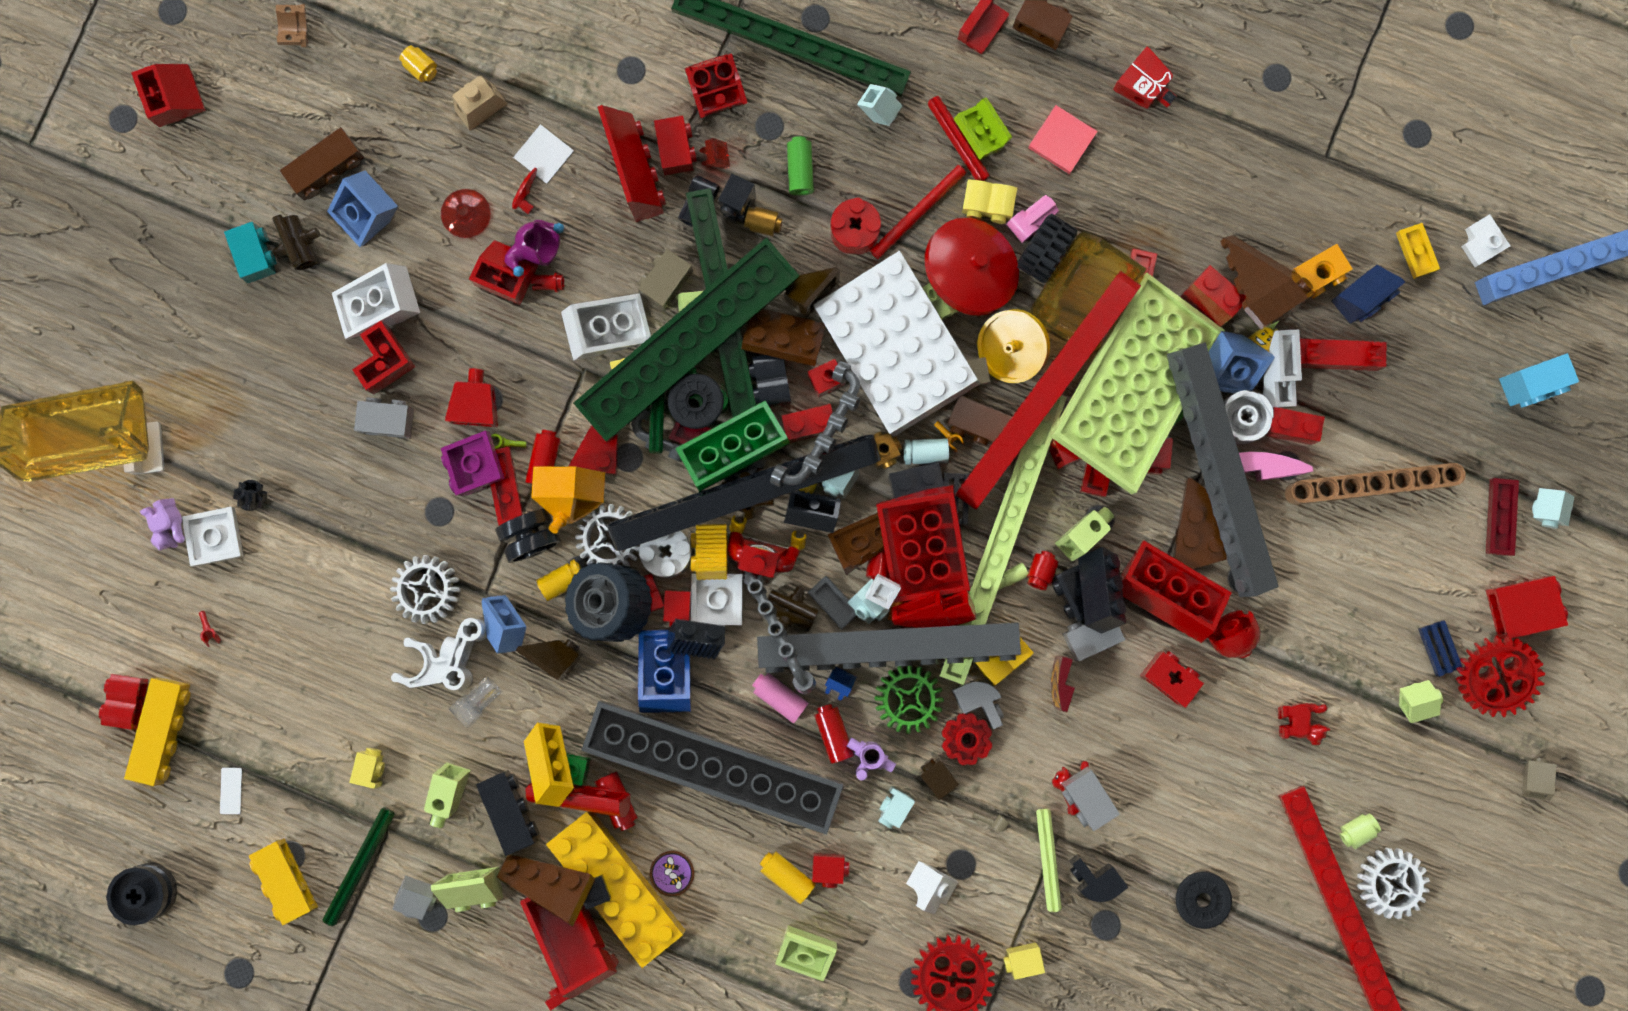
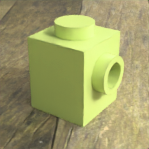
M1429 680L1400 688L1399 706L1410 723L1440 715L1443 697L1440 690L1435 689Z

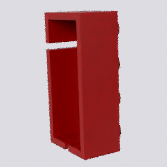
M526 897L520 901L562 997L572 999L617 973L608 951L602 949L605 947V944L589 909L586 910L584 904L572 927Z

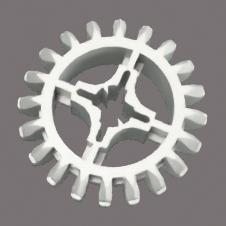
M609 504L608 512H606L605 507L600 505V514H597L594 510L590 513L593 517L591 520L586 516L582 518L587 523L586 527L582 525L577 526L579 530L584 531L583 535H575V539L583 540V543L577 544L576 548H585L580 557L584 559L590 556L587 565L595 563V561L597 563L620 565L622 562L624 566L630 567L627 558L630 557L636 561L638 558L632 553L634 550L640 552V547L634 546L623 552L622 550L616 551L615 547L608 542L604 544V541L607 539L605 531H609L603 520L607 518L622 519L633 515V513L628 511L623 516L624 507L619 506L617 512H615L613 504ZM597 525L600 536L591 546L590 535L594 526ZM604 548H610L617 558L602 559L595 552Z
M423 555L422 562L419 557H413V565L409 561H405L404 566L407 570L401 568L396 570L401 577H393L392 581L398 583L397 587L390 588L391 592H397V596L391 598L392 602L400 601V604L396 606V610L401 611L405 609L403 617L408 618L412 615V622L417 623L421 617L422 624H427L429 617L432 622H438V614L440 617L446 618L447 613L444 609L454 610L450 601H459L458 597L453 596V592L461 591L459 587H453V584L457 583L459 578H450L455 572L454 568L446 570L448 562L443 561L439 564V557L435 556L431 562L428 555ZM428 569L427 573L423 574L421 580L417 582L410 580L416 572ZM436 572L442 578L444 591L436 586ZM415 585L430 587V590L436 592V594L421 592V589L415 587ZM407 588L415 593V606L408 598ZM431 598L441 599L434 608L423 611L424 605H427Z
M1385 848L1384 853L1379 850L1375 851L1376 859L1368 856L1367 860L1370 864L1360 865L1365 870V873L1357 875L1358 878L1363 880V883L1357 885L1358 889L1365 890L1360 895L1361 899L1367 900L1366 906L1370 909L1374 908V913L1378 915L1383 913L1384 917L1388 919L1393 915L1397 919H1402V914L1408 917L1412 916L1411 908L1418 911L1420 910L1417 904L1418 901L1426 902V899L1421 897L1422 893L1430 892L1428 888L1424 887V884L1430 882V880L1422 876L1427 872L1426 868L1419 867L1421 861L1417 858L1412 859L1413 855L1410 852L1403 854L1402 849L1396 848L1393 852L1391 848ZM1397 863L1395 867L1392 866L1389 872H1381L1385 866ZM1408 873L1410 875V887L1406 883ZM1385 878H1388L1390 880L1393 879V881L1396 882V884L1399 885L1401 889L1395 886L1393 887V885H1391L1389 881L1385 880ZM1376 879L1380 882L1381 886L1378 892L1380 896H1378L1376 891ZM1397 895H1406L1402 900L1390 903L1391 900H1395Z

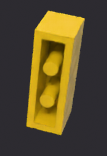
M537 722L524 740L536 804L560 807L574 788L561 727Z
M285 838L249 855L251 860L249 863L250 868L255 875H258L262 883L261 890L264 896L270 899L273 905V915L277 921L281 922L282 926L318 907Z

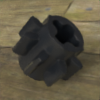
M246 480L243 483L239 482L238 489H234L233 499L238 500L237 506L243 510L254 511L257 508H262V502H266L267 492L263 491V484H260L258 481Z

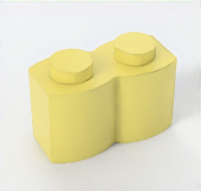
M968 180L962 213L967 214V218L981 220L982 217L991 218L993 223L1006 224V221H1009L1013 216L1017 187L992 184L979 180Z

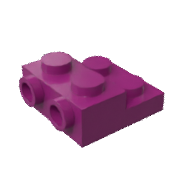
M485 430L441 448V461L445 469L448 470L450 477L449 486L452 492L455 493V496L465 497L485 489L487 485L505 479L490 431Z

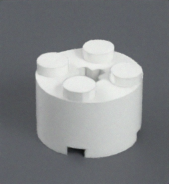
M1244 390L1233 394L1223 401L1236 444L1251 443L1263 437L1270 430L1273 408L1264 395ZM1244 414L1248 417L1245 421L1241 419V416Z
M681 531L640 545L639 552L644 567L652 574L662 578H672L685 572L691 564V556L693 555L690 540ZM671 546L670 552L672 555L662 558L663 553L661 549Z

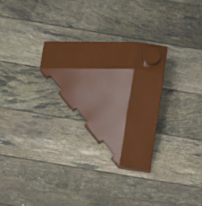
M1231 235L1220 241L1224 249L1228 248L1230 250L1229 255L1226 257L1230 270L1238 272L1237 277L1234 279L1237 291L1240 294L1244 293L1246 295L1245 301L1242 303L1243 308L1261 330L1295 313L1316 295L1312 290L1313 285L1308 279L1302 278L1299 274L1237 237Z

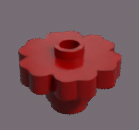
M959 713L956 721H946L945 727L941 731L942 736L945 738L941 746L947 757L950 759L957 758L958 763L961 765L976 764L978 757L986 758L992 748V743L988 740L992 735V730L988 727L985 720H977L973 713ZM964 734L970 735L971 740L969 743L962 742Z

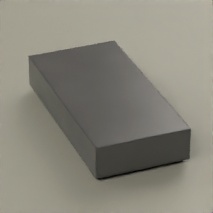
M827 576L807 592L841 630L857 616L855 610L847 603L849 601L847 597Z

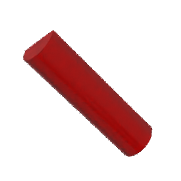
M531 783L525 788L526 799L528 802L536 803ZM573 784V790L560 805L563 808L625 817L630 808L631 794Z

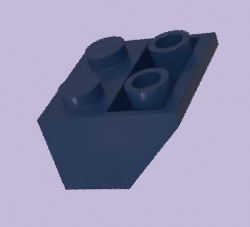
M1376 265L1332 299L1331 302L1349 323L1357 319L1362 322L1380 310L1381 306L1387 301L1389 302L1401 292L1398 288L1405 281L1392 272Z

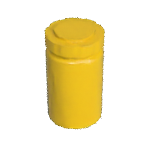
M575 559L571 560L570 564L566 563L536 579L537 585L547 601L567 592L568 585L571 583L573 576L581 569L580 564Z

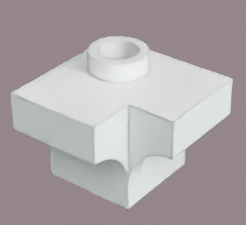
M1488 215L1465 229L1468 235V242L1461 246L1473 266L1477 267L1510 247V244L1491 215Z
M918 861L906 884L917 893L918 901L916 906L925 912L935 914L940 903L947 904L958 881L929 864Z

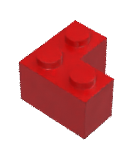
M379 321L360 334L373 356L352 370L366 391L374 395L415 368V365L390 327L384 322Z

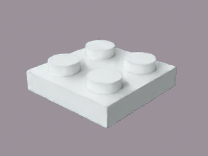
M235 507L182 517L191 567L244 557Z
M692 574L691 621L716 625H742L743 574H727L726 580H697L696 574Z

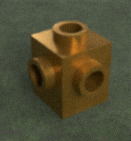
M881 431L874 434L878 450L880 445L888 447L887 453L879 451L881 460L874 464L876 469L883 466L885 470L897 464L896 459L900 457L899 451L902 450L896 436L892 437L889 432L883 434Z

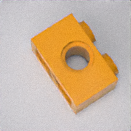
M1335 244L1297 266L1292 271L1311 282L1313 285L1312 290L1316 294L1312 297L1314 299L1326 291L1324 287L1331 282L1333 286H1336L1346 280L1347 276L1345 274L1353 268L1338 244ZM1317 269L1324 271L1325 279L1317 275Z

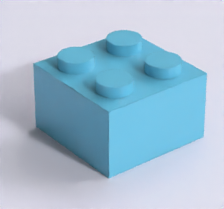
M1568 353L1499 378L1509 405L1520 404L1521 408L1571 391L1570 385L1579 382Z

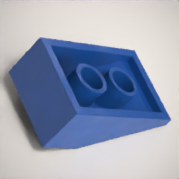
M642 630L639 633L638 705L640 713L691 712L690 657L687 654L684 656L683 654L679 655L676 653L674 655L672 652L670 654L667 652L668 630Z

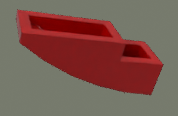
M939 590L892 607V621L894 625L905 627H946L976 620L975 606L967 590L944 599Z

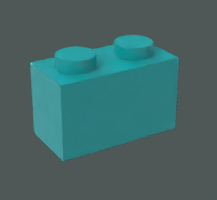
M249 222L224 231L239 277L242 280L251 283L276 274L274 267L277 264L273 252L268 250L266 242L269 239L263 227H259L254 222Z

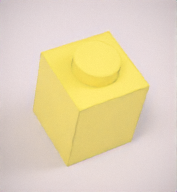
M1037 943L1006 949L1008 957H1003L1007 973L1012 974L1014 980L1045 973L1040 948Z

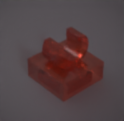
M715 138L705 140L706 147H702L700 153L707 154V160L701 162V164L706 167L714 166L720 169L730 167L727 142Z

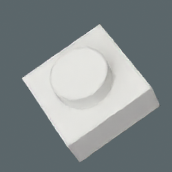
M877 574L865 596L866 599L889 610L901 586Z

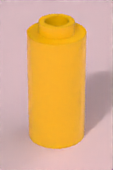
M777 851L773 854L768 852L759 863L762 866L760 872L799 904L808 897L816 885L815 882H812L810 878Z

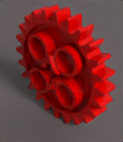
M1495 635L1494 642L1492 643L1487 638H1484V645L1482 647L1478 643H1474L1476 651L1466 650L1470 656L1468 659L1460 658V661L1465 666L1456 668L1462 675L1456 678V681L1461 684L1458 690L1461 694H1464L1462 698L1466 702H1470L1469 705L1472 709L1478 708L1479 712L1483 715L1488 711L1492 717H1495L1497 711H1499L1502 717H1506L1507 710L1516 715L1517 707L1525 711L1526 706L1524 703L1526 701L1534 703V700L1531 698L1532 694H1541L1536 689V686L1544 685V682L1538 678L1545 675V672L1539 669L1544 664L1537 659L1539 655L1534 650L1531 651L1532 648L1527 643L1523 644L1518 638L1512 641L1506 635L1502 642ZM1492 657H1495L1496 665L1502 672L1500 676L1509 694L1505 696L1503 685L1498 681L1500 676L1493 665ZM1513 657L1511 663L1504 665L1507 658ZM1488 666L1486 672L1479 673L1482 667ZM1521 679V683L1518 686L1512 687L1515 681ZM1496 688L1494 694L1487 696L1489 690Z
M946 934L944 942L937 936L936 945L928 941V951L919 949L922 959L914 958V962L919 967L911 968V973L917 975V977L911 979V984L919 985L913 990L914 995L922 994L918 999L919 1004L927 1002L926 1011H931L933 1008L935 1011H969L971 1009L979 1011L977 1008L978 1003L986 1006L987 1004L983 997H992V993L987 987L995 986L994 981L988 978L994 976L995 972L994 970L987 969L992 965V961L983 960L987 956V952L984 950L978 953L979 943L977 942L971 947L970 937L961 942L960 934L956 935L954 941H951L949 934ZM938 957H947L949 959L948 965L944 968L937 967L935 961ZM964 961H972L974 967L971 971L964 972L961 970V964ZM936 972L944 976H930V973ZM952 972H956L958 978H954L953 982H950L946 976H951ZM964 978H965V979L974 978V979H975V982L972 983V982H968V981L962 980V979H964ZM935 983H943L945 988L942 993L935 994L931 991L932 986ZM961 987H968L970 989V994L965 998L957 996V991Z

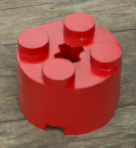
M861 198L842 202L834 210L831 217L830 233L834 245L840 251L847 254L860 255L870 251L876 245L880 234L881 219L879 213L872 204ZM851 225H860V230L856 228L851 230Z

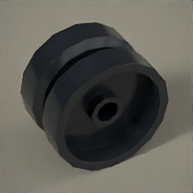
M544 508L518 516L495 529L500 542H512L504 550L508 563L532 558L561 542L558 533L555 534L549 529H545L552 522L550 513Z
M145 863L125 869L117 874L108 886L106 895L108 909L113 917L123 924L135 926L157 919L167 913L175 903L178 891L176 879L170 870L156 863Z

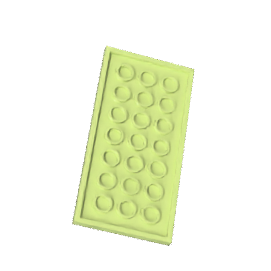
M1147 272L1139 279L1140 289L1115 321L1050 434L1051 438L1131 495L1137 493L1183 409L1179 395L1176 392V385L1166 354L1206 342L1209 352L1221 331L1225 332L1224 329Z

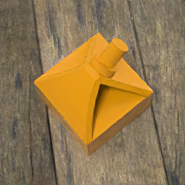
M533 467L531 498L553 516V522L549 526V530L552 533H558L561 527L582 519L604 503L605 472L580 467Z

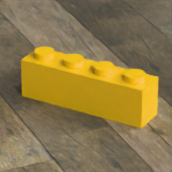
M165 678L150 679L124 779L150 786L162 785L168 779L171 771L169 766L170 759L177 749L176 736L184 722V717L182 716L184 706L190 700V684Z

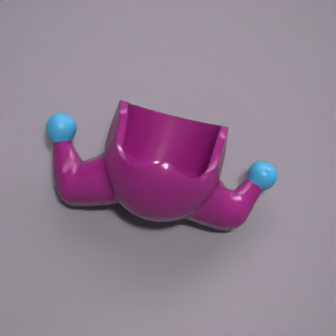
M535 220L534 222L524 224L518 229L515 235V243L505 255V264L513 270V274L517 277L524 274V269L518 265L520 261L527 260L542 266L550 264L558 252L560 245V236L558 234L564 231V225L562 223L553 224L543 220Z

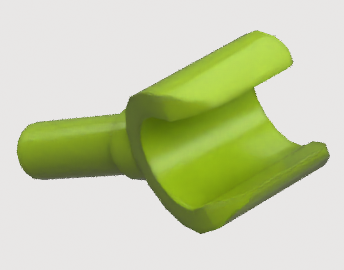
M498 434L491 435L492 438H499L500 440L499 444L494 446L495 449L510 446L526 448L527 441H514L505 439Z

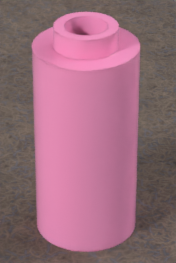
M767 673L766 676L760 674L752 685L756 688L753 692L756 696L793 724L809 704L770 673Z

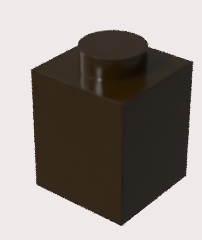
M931 758L920 767L922 771L919 775L938 800L959 785L939 758L935 761Z

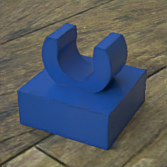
M835 666V669L831 671L825 686L827 688L825 693L829 694L833 689L840 693L837 700L841 701L844 696L848 697L857 677Z

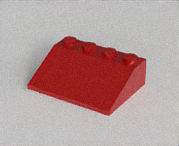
M604 105L597 106L623 191L635 222L664 214L662 206L666 205L662 190L657 191L655 182H659L655 167L650 168L647 159L652 157L648 145H642L640 136L644 135L641 122H635L632 113Z
M953 485L927 489L876 503L890 580L901 586L899 593L894 599V603L914 600L939 590L941 595L959 593L966 590L970 591Z

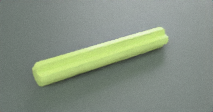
M1039 809L1036 811L1046 905L1049 912L1061 911L1062 907L1051 811L1049 809Z

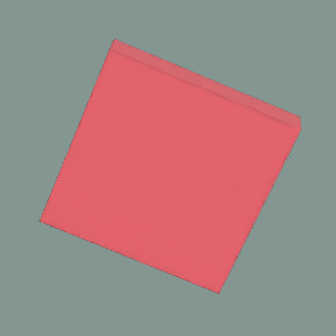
M1055 105L1028 148L1070 174L1098 131Z

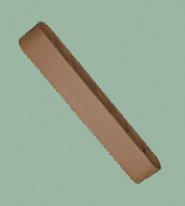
M1448 463L1301 480L1291 483L1286 487L1285 498L1293 505L1448 488L1461 484L1465 480L1466 472L1460 464ZM1447 470H1450L1453 474L1452 481H1449L1446 477ZM1422 472L1428 476L1427 484L1421 481ZM1397 475L1403 479L1402 487L1396 484ZM1372 478L1378 481L1377 490H1374L1370 485ZM1346 481H1350L1353 484L1354 490L1352 493L1346 490ZM1322 483L1329 489L1327 496H1324L1320 491ZM1297 486L1302 488L1304 492L1302 499L1297 498L1295 495V488Z

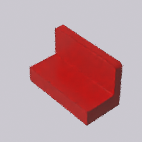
M980 0L959 30L958 40L978 53L983 54L1007 20L1009 13L994 4V0Z

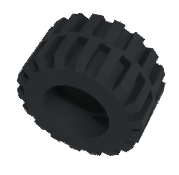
M1054 214L1048 215L1020 257L1017 268L1041 283L1047 282L1076 238L1078 229Z

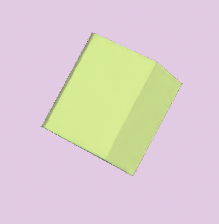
M788 925L775 965L824 982L837 951V942Z

